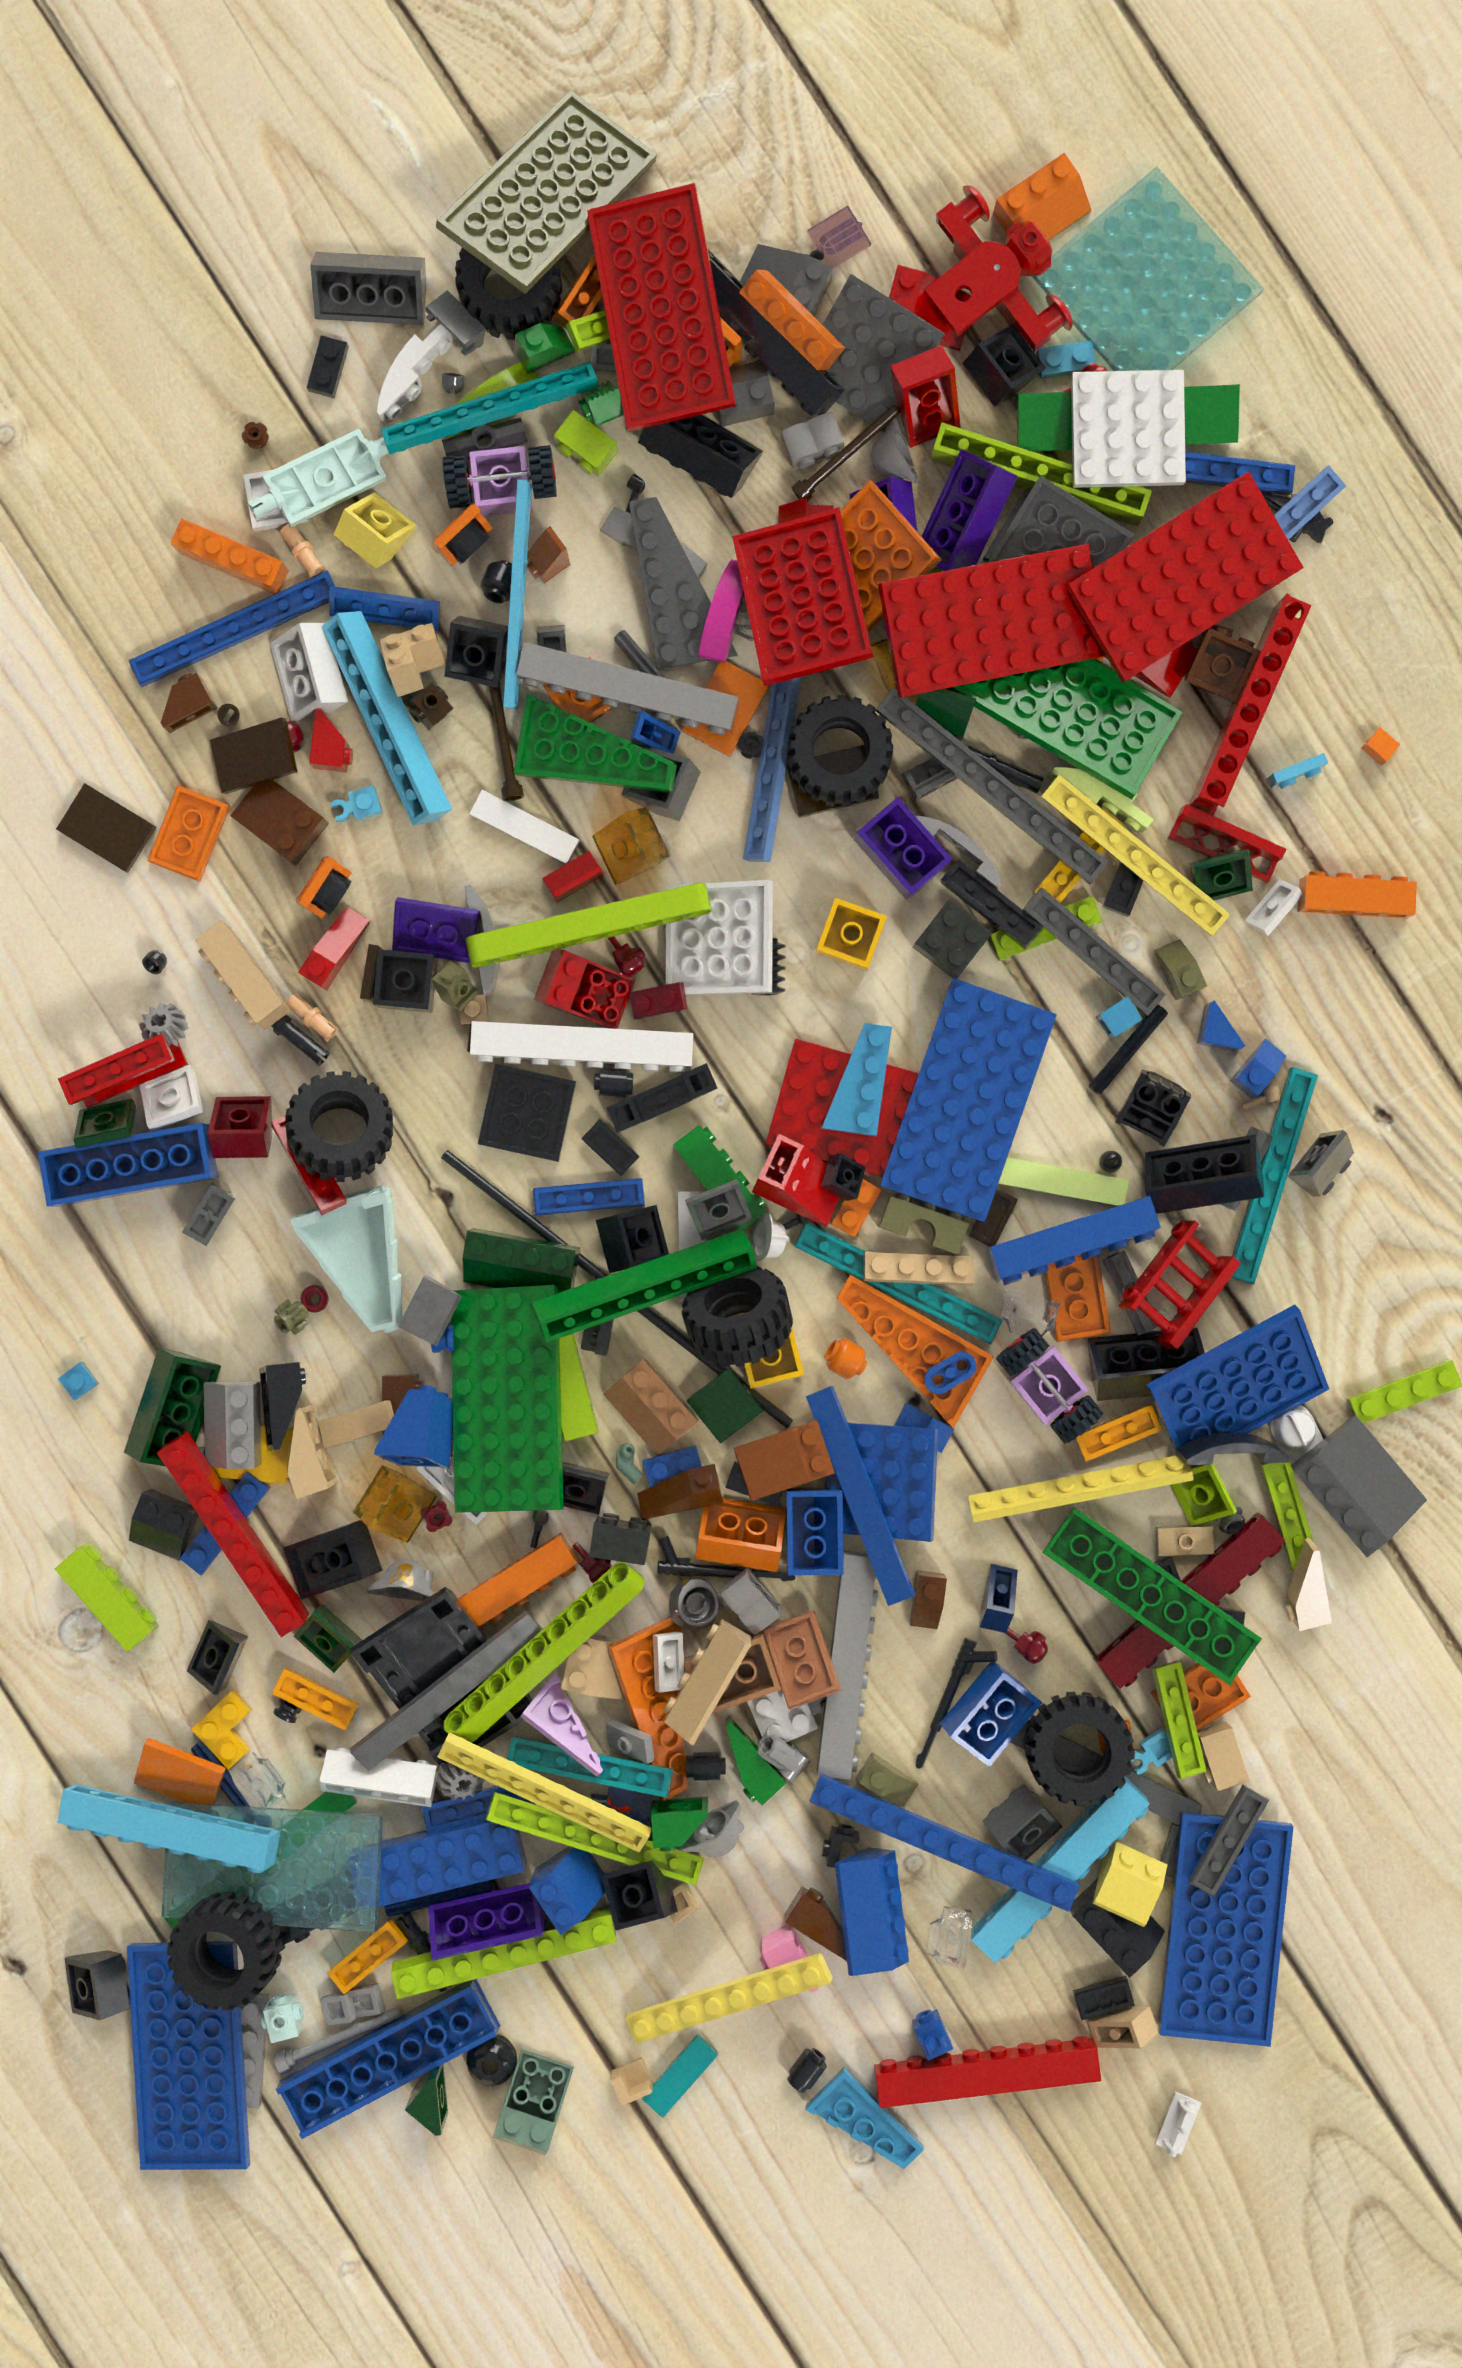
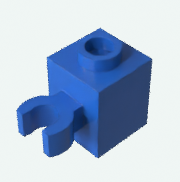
M938 2009L922 2011L916 2016V2019L912 2020L915 2033L927 2060L953 2050L951 2039Z

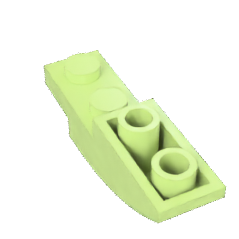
M1055 767L1048 776L1052 780V784L1056 777L1061 775L1095 804L1098 801L1103 804L1102 808L1104 807L1112 815L1115 816L1117 814L1124 819L1125 826L1134 832L1139 830L1143 833L1154 820L1132 804L1138 795L1137 793L1131 800L1080 769Z

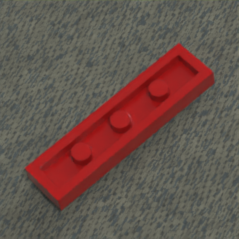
M285 1116L271 1121V1127L321 1216L346 1205L347 1199L334 1177H330L329 1181L320 1179V1173L318 1172L312 1176L306 1172L305 1165L299 1166L295 1161L294 1153L290 1152L288 1146Z

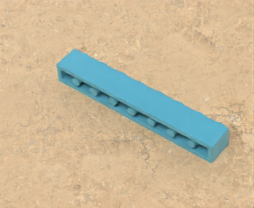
M362 611L337 613L322 626V629L413 826L435 822L452 810L451 805L401 696L397 697L385 661Z
M1125 1776V1785L1121 1789L1115 1787L1112 1790L1115 1794L1114 1796L1107 1799L1104 1795L1099 1798V1804H1091L1034 1864L1073 1881L1083 1879L1089 1873L1090 1865L1096 1859L1101 1860L1110 1850L1109 1846L1116 1839L1120 1840L1127 1834L1128 1826L1135 1819L1139 1820L1147 1813L1150 1803L1146 1795ZM1010 1888L969 1930L971 1941L996 1963L1000 1958L1005 1959L1010 1955L1014 1948L1013 1945L1020 1938L1025 1939L1033 1929L1032 1925L1039 1918L1041 1920L1044 1919L1051 1912L1052 1905Z
M78 1784L63 1789L57 1823L67 1825V1828L70 1830L81 1831L86 1829L93 1831L92 1834L95 1836H116L121 1842L132 1843L137 1841L144 1843V1847L151 1849L163 1847L169 1849L170 1853L177 1855L189 1853L202 1861L219 1860L224 1866L235 1867L240 1865L247 1867V1870L253 1873H262L275 1864L280 1837L279 1830Z

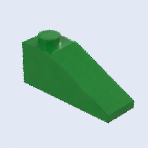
M729 1716L726 1719V1729L742 1784L745 1787L743 1792L752 1802L757 1800L763 1805L786 1784V1778L774 1765L758 1754L759 1747Z

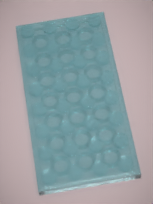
M185 1802L167 1803V1805L279 1830L280 1837L275 1864L262 1873L249 1872L247 1867L240 1865L235 1867L224 1866L219 1860H198L195 1858V1855L189 1853L183 1855L172 1854L169 1852V1849L165 1848L161 1917L181 1919L203 1898L206 1899L214 1893H221L222 1895L226 1891L235 1892L236 1897L241 1893L247 1895L253 1903L257 1900L263 1905L261 1907L265 1913L269 1911L274 1917L271 1920L273 1925L372 1933L378 1930L383 1815Z

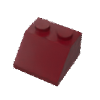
M271 1096L216 1097L207 1133L213 1158H267L269 1156L272 1141Z

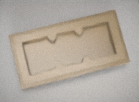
M1213 1526L1156 1527L1158 1556L1214 1554Z

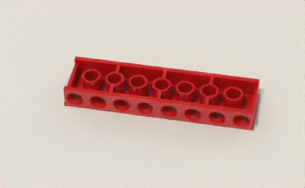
M1286 593L1273 608L1256 648L1260 650L1236 703H1232L1188 805L1213 816L1218 805L1221 807L1225 806L1312 605ZM1301 610V616L1298 619L1295 615Z

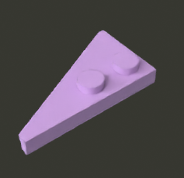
M553 1674L522 1713L521 1718L598 1777L603 1771L600 1766V1759L596 1751H592L586 1739L587 1734L578 1716L573 1712L569 1698L565 1697L559 1685L560 1680L558 1676Z

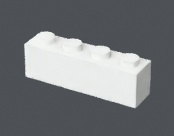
M335 1748V1750H327L320 1777L321 1791L431 1807L438 1776L437 1766L426 1760H418L415 1763L408 1762L399 1756H390L389 1759L385 1758L370 1771H367L350 1753V1750Z

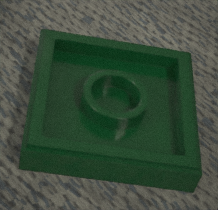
M127 1099L79 1110L73 1139L76 1148L131 1137L136 1110L134 1100Z
M728 1367L686 1400L720 1444L764 1411V1408L731 1367Z

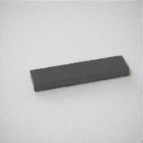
M1244 1784L1241 1786L1189 1877L1188 1881L1190 1884L1213 1897L1216 1895L1268 1804L1269 1799Z

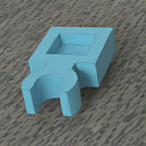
M374 785L349 792L348 797L350 801L334 800L330 803L332 808L343 807L344 809L341 815L335 816L337 822L348 820L352 814L359 821L383 813Z
M1161 1727L1139 1742L1143 1749L1135 1751V1759H1140V1764L1134 1768V1771L1138 1775L1142 1774L1147 1770L1150 1762L1157 1768L1172 1758L1165 1729Z

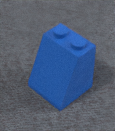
M423 1385L420 1386L419 1390L409 1389L376 1446L374 1455L398 1466L449 1468L453 1440V1400L448 1398V1394L437 1392V1388L433 1386Z
M571 1846L566 1847L535 1868L529 1886L560 1935L584 1920L605 1894L601 1874H604L593 1855L590 1852Z

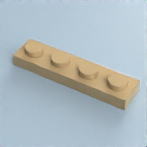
M865 1252L863 1254V1281L972 1286L974 1284V1257Z

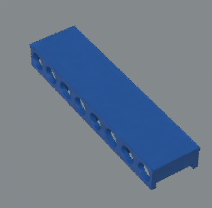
M477 1979L466 1981L403 2014L399 2019L382 2025L281 2079L276 2091L284 2099L300 2130L299 2136L303 2139L497 2036L501 2025Z

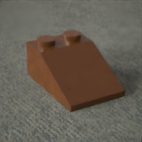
M274 780L254 785L230 815L294 866H297L329 824L321 815Z

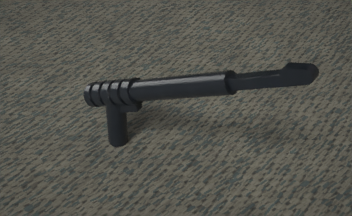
M669 1536L658 1540L667 1560L665 1562L658 1561L657 1574L660 1575L665 1573L664 1575L672 1574L675 1576L680 1574V1576L687 1575L690 1577L696 1575L734 1578L746 1569L744 1567L690 1563V1558H679L676 1556ZM748 1568L756 1577L780 1578L783 1582L795 1580V1575L788 1576V1573L754 1571V1568Z
M964 1638L960 1648L961 1651L957 1655L958 1658H956L955 1665H953L951 1670L952 1674L930 1725L931 1731L922 1753L917 1756L916 1768H923L936 1734L942 1728L939 1723L948 1713L962 1676L970 1674L974 1663L997 1662V1651H974L977 1642Z

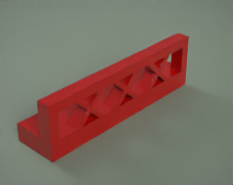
M1185 804L1180 809L1167 838L1208 857L1221 855L1217 853L1221 850L1223 854L1228 853L1227 848L1235 845L1242 849H1248L1249 852L1255 854L1250 856L1251 875L1265 883L1270 881L1277 863L1283 859L1287 850L1280 845L1188 804ZM1181 822L1192 825L1196 836L1186 839L1177 835L1176 833ZM1209 834L1216 836L1220 847L1214 850L1206 848L1202 837ZM1197 839L1199 844L1194 843L1192 841ZM1261 856L1271 861L1265 874L1255 870L1252 859Z

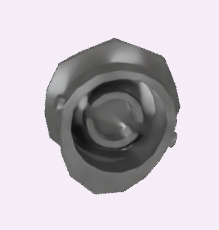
M684 1578L670 1592L669 1612L673 1622L692 1632H697L713 1625L720 1607L719 1593L704 1579Z

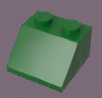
M708 1797L668 1799L666 1801L653 1800L651 1811L653 1848H660V1851L669 1852L676 1850V1847H681L708 1817Z

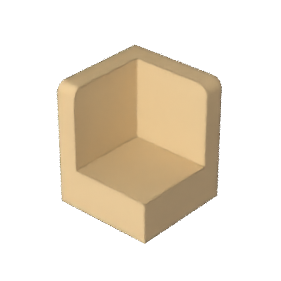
M642 2058L618 2067L611 2072L610 2081L621 2106L652 2093L653 2081Z

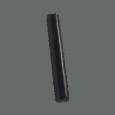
M1157 1005L1145 1017L1089 1084V1088L1098 1095L1103 1093L1165 1019L1168 1012L1162 1006Z

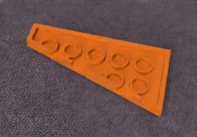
M849 1275L836 1299L949 1425L954 1428L994 1356L854 1276ZM959 1351L967 1352L974 1357L976 1371L967 1380L943 1394L932 1393L926 1388L924 1375L932 1366ZM964 1360L958 1361L956 1364L957 1369L964 1370L966 1362ZM936 1374L933 1377V1383L936 1385L942 1383V1376Z
M671 1616L607 1646L635 1729L651 1735L655 1760L649 1764L673 1769L669 1795L667 1798L659 1796V1799L662 1801H666L688 1789L686 1774L687 1755L684 1754V1739L664 1722L666 1713L663 1712L670 1697L676 1698L680 1690L661 1693L655 1691L653 1635L672 1632L681 1633V1626L674 1623Z

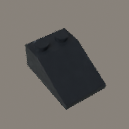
M300 1362L266 1365L259 1369L267 1451L280 1449L301 1395L302 1385L306 1384L305 1369L300 1368Z
M365 1518L283 1547L301 1600L365 1579L383 1571Z

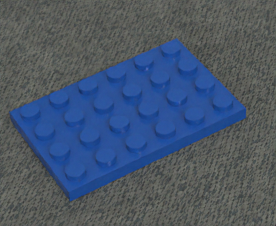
M1295 1304L1147 1384L1175 1452L1180 1446L1211 1434L1228 1432L1248 1434L1329 1390L1302 1313Z

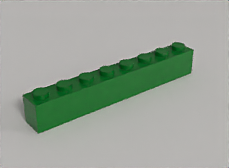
M739 1229L532 1302V1306L546 1343L751 1271L757 1268L750 1241L744 1231Z

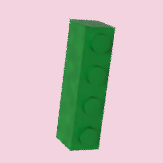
M698 1125L675 1142L673 1146L707 1191L735 1179L738 1180L753 1220L735 1227L737 1230H744L765 1214L762 1208L766 1204L760 1196L752 1195L746 1186L750 1183L741 1171L734 1172L729 1165L733 1160L724 1148L718 1151L713 1144L717 1139L709 1128L705 1127L702 1129Z

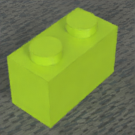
M572 410L553 435L556 450L566 458L571 456L578 462L579 468L589 475L593 473L600 477L618 453L617 442L591 422H588L587 419L575 410Z

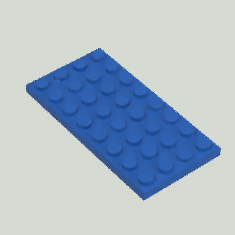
M952 978L879 1186L984 1223L1057 1014Z
M1181 1812L1158 2032L1160 2036L1271 2047L1294 1826L1286 1822L1258 1820L1216 1895L1213 1897L1190 1884L1188 1879L1224 1816Z
M235 1941L207 1942L211 1955L218 1963L224 1967L239 1970L237 1944ZM169 1942L131 1943L127 1946L140 2170L247 2169L250 2166L241 2008L235 2007L233 2010L223 2011L219 2007L216 2011L208 2009L207 2004L203 2003L200 2006L194 2003V1998L190 1995L186 1997L181 1992L183 1989L179 1983L176 1985L172 1978L174 1971L169 1970L167 1960L171 1957V1955H167V1944Z

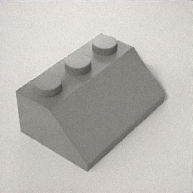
M260 1381L205 1382V1458L211 1467L224 1469H252L262 1464Z

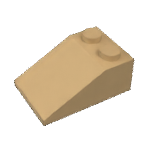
M312 1404L296 1410L287 1471L289 1478H286L289 1492L295 1494L296 1499L328 1489L338 1483L327 1448H324L319 1424Z
M594 1633L568 1657L561 1689L588 1696L625 1700L607 1647L622 1639Z

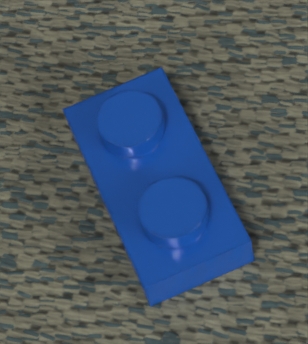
M696 1445L643 1460L650 1487L687 1469L702 1466Z

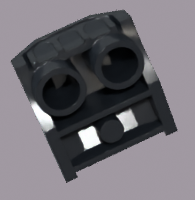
M1142 1069L1115 1122L1127 1125L1151 1137L1164 1147L1190 1101L1191 1094L1179 1084L1155 1072Z

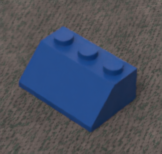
M814 1487L786 1489L788 1576L844 1575L842 1490Z
M990 1662L939 1724L953 1740L990 1767L1039 1708L1042 1701L996 1662Z

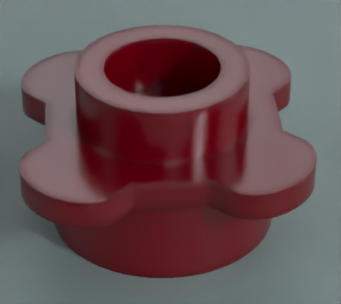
M437 1501L436 1505L431 1507L425 1506L421 1509V1516L425 1518L426 1528L429 1532H436L438 1529L452 1524V1517L448 1515L446 1511L447 1504L444 1501ZM435 1514L439 1515L438 1519L434 1518Z

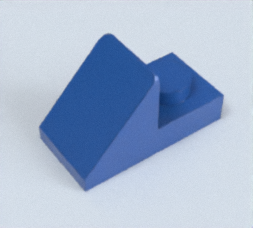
M905 1403L893 1425L938 1429L937 1451L942 1453L954 1431V1428L908 1403Z

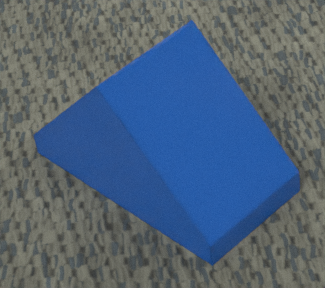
M639 711L631 734V742L641 748L644 745L674 754L681 731L643 711Z
M1214 1000L1205 1005L1197 1044L1237 1051L1245 1047V1044Z

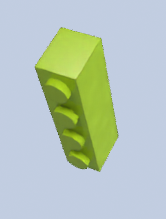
M574 1333L559 1338L561 1426L565 1441L592 1435L599 1431Z
M86 1543L78 1547L55 1568V1571L125 1651L129 1652L159 1626L156 1622L157 1618L149 1608H144L137 1601L139 1598L133 1589L123 1585L119 1580V1573L102 1561L100 1551Z

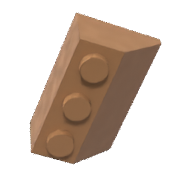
M645 1358L603 1393L657 1456L682 1437L699 1420Z

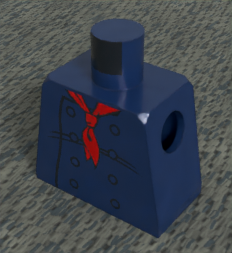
M608 1786L607 1795L591 1794L590 1799L650 1827L652 1795Z

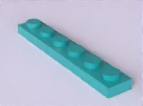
M516 1736L511 1737L507 1760L513 1761L526 1769L665 1798L669 1795L673 1773L672 1768L597 1753L600 1759V1766L603 1769L597 1777L557 1745Z

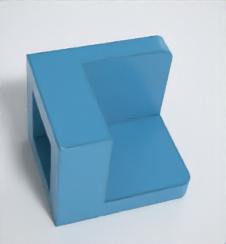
M1128 996L1096 1016L1110 1040L1142 1020V1017Z

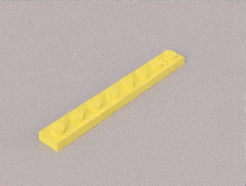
M1061 775L1056 777L1041 796L1209 935L1213 936L1231 915Z
M1171 1456L970 1495L968 1498L973 1522H979L1192 1481L1193 1472L1190 1465H1186L1177 1456Z
M450 1732L437 1756L446 1762L637 1852L641 1851L650 1836L652 1828L641 1822L631 1819L614 1809L593 1801L589 1797L576 1793L563 1785L557 1784L538 1773L519 1766L513 1761L502 1758Z
M817 1953L628 2013L625 2020L637 2044L830 1984L833 1977L822 1953Z

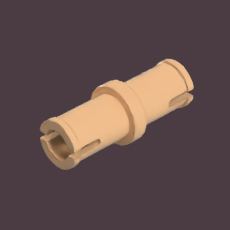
M288 524L280 530V534L292 549L291 554L293 557L301 562L309 577L312 578L322 573L325 567L313 553L311 543L305 541L296 525L291 528Z
M298 993L292 995L286 1002L288 1007L303 1020L302 1024L314 1029L325 1041H330L338 1032V1028L321 1015L320 1009L317 1007L313 1008Z

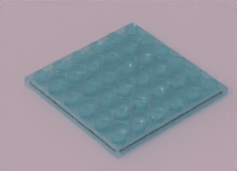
M1157 166L1054 253L1051 257V268L1040 276H1031L1047 295H1055L1065 303L1071 313L1073 325L1087 341L1092 342L1093 348L1113 371L1173 370L1261 295L1264 290Z

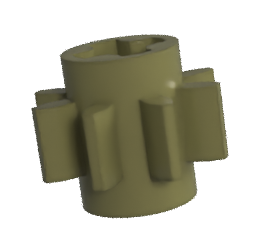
M287 1299L274 1311L277 1314L274 1317V1322L283 1333L292 1331L296 1335L308 1325L306 1321L309 1317L308 1310L299 1301H295L292 1304Z

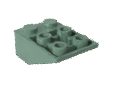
M522 2049L492 2138L546 2155L574 2067Z

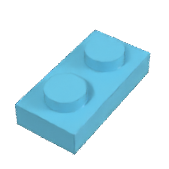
M1092 341L1045 347L1037 350L1038 358L1046 367L1040 373L1041 379L1071 375L1072 372H1082L1085 366L1095 363Z
M1325 753L1274 772L1267 778L1270 788L1280 786L1281 789L1297 783L1296 778L1305 775L1306 779L1321 774V768L1328 764Z

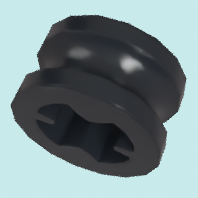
M279 1699V1708H275L273 1713L286 1722L295 1723L297 1720L296 1714H300L302 1709L283 1699Z

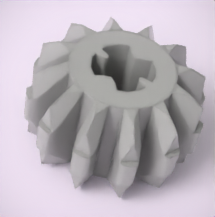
M160 1002L157 1009L150 1007L149 1014H142L144 1022L140 1023L139 1027L144 1040L164 1034L170 1047L171 1044L178 1046L179 1038H186L184 1031L189 1029L186 1016L175 1005L170 1003L166 1006Z
M449 1762L440 1764V1771L437 1773L441 1792L444 1796H449L452 1801L458 1797L464 1801L468 1795L474 1797L475 1791L482 1790V1785L485 1779Z

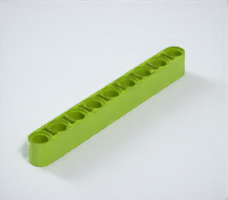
M696 883L467 937L465 942L471 967H484L703 916L710 913L712 908L706 884Z
M618 1562L613 1565L453 1709L444 1721V1730L448 1734L450 1732L471 1743L474 1742L637 1596L644 1587V1577L625 1562Z

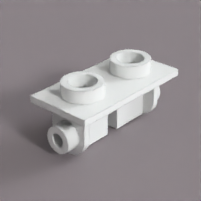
M1175 2092L1155 2143L1166 2148L1165 2152L1172 2157H1176L1177 2153L1182 2155L1201 2102Z

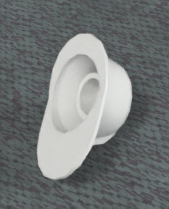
M765 1214L757 1219L752 1227L749 1241L753 1247L755 1260L761 1261L763 1259L779 1257L783 1253L786 1243L790 1241V1238L786 1235L785 1227L781 1223L773 1221L771 1214Z
M1302 1405L1270 1421V1429L1276 1444L1290 1457L1291 1464L1323 1440L1313 1416Z

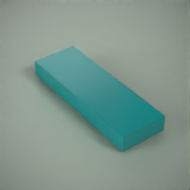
M697 2034L653 2083L652 2093L642 2097V2100L663 2118L718 2056V2052Z

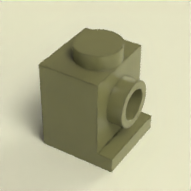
M451 961L432 978L441 1000L459 1011L479 993L473 987L466 970Z

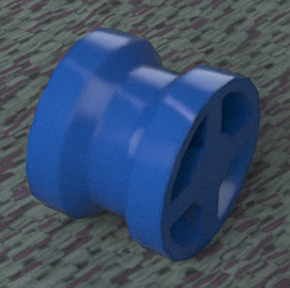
M448 1325L437 1346L431 1344L433 1353H439L441 1350L455 1352L454 1325Z

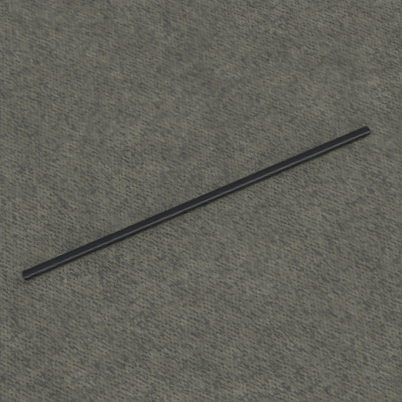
M446 1150L442 1155V1160L546 1241L569 1245L449 1150ZM581 1253L579 1254L578 1266L597 1280L609 1276ZM650 1307L637 1311L719 1375L727 1369L719 1365V1363L714 1365L699 1357L695 1350L692 1349L689 1338ZM740 1378L764 1408V1411L785 1428H788L793 1419L755 1389H751L750 1385Z

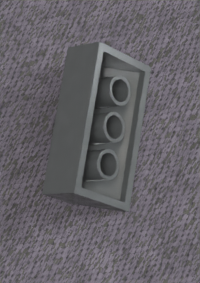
M331 252L315 253L310 264L315 319L424 325L426 301L425 258Z

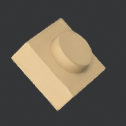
M484 994L476 995L459 1011L462 1026L470 1025L472 1021L489 1022L487 999Z
M683 1883L673 1890L678 1912L670 1915L674 1923H680L700 1909L687 1883Z

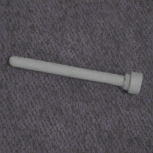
M399 2007L393 2008L295 2051L285 2048L275 2052L274 2062L276 2068L281 2075L292 2071L293 2067L300 2060L399 2019L402 2016V2010Z

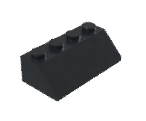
M703 415L643 428L638 443L644 446L648 452L658 454L668 460L672 466L685 470L697 481L705 482L715 488L719 494L730 498L743 487L763 453V450Z
M1256 1134L1145 1152V1193L1147 1197H1151L1156 1214L1264 1197L1263 1173Z
M1198 1327L1191 1330L1178 1349L1164 1348L1156 1341L1161 1335V1331L1147 1332L1141 1335L1125 1334L1088 1338L1091 1375L1097 1401L1151 1396L1147 1384L1205 1353Z

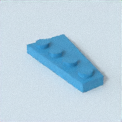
M864 1023L821 1129L877 1136L892 1027Z
M845 2067L805 2106V2110L813 2115L816 2113L826 2119L828 2124L835 2128H841L849 2133L853 2139L858 2142H864L872 2147L873 2151L903 2169L924 2150L923 2144L887 2108H880L878 2099Z

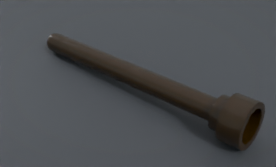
M897 405L891 406L808 480H798L791 486L798 499L804 498L807 499V502L812 499V494L815 492L814 488L900 413V408Z
M500 684L498 688L489 686L505 779L501 788L502 800H520L524 798L523 786L519 784V780H516Z

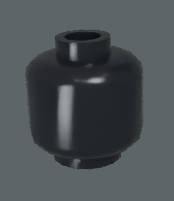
M501 560L500 562L496 561L488 564L480 586L484 596L491 602L502 604L510 601L512 563Z

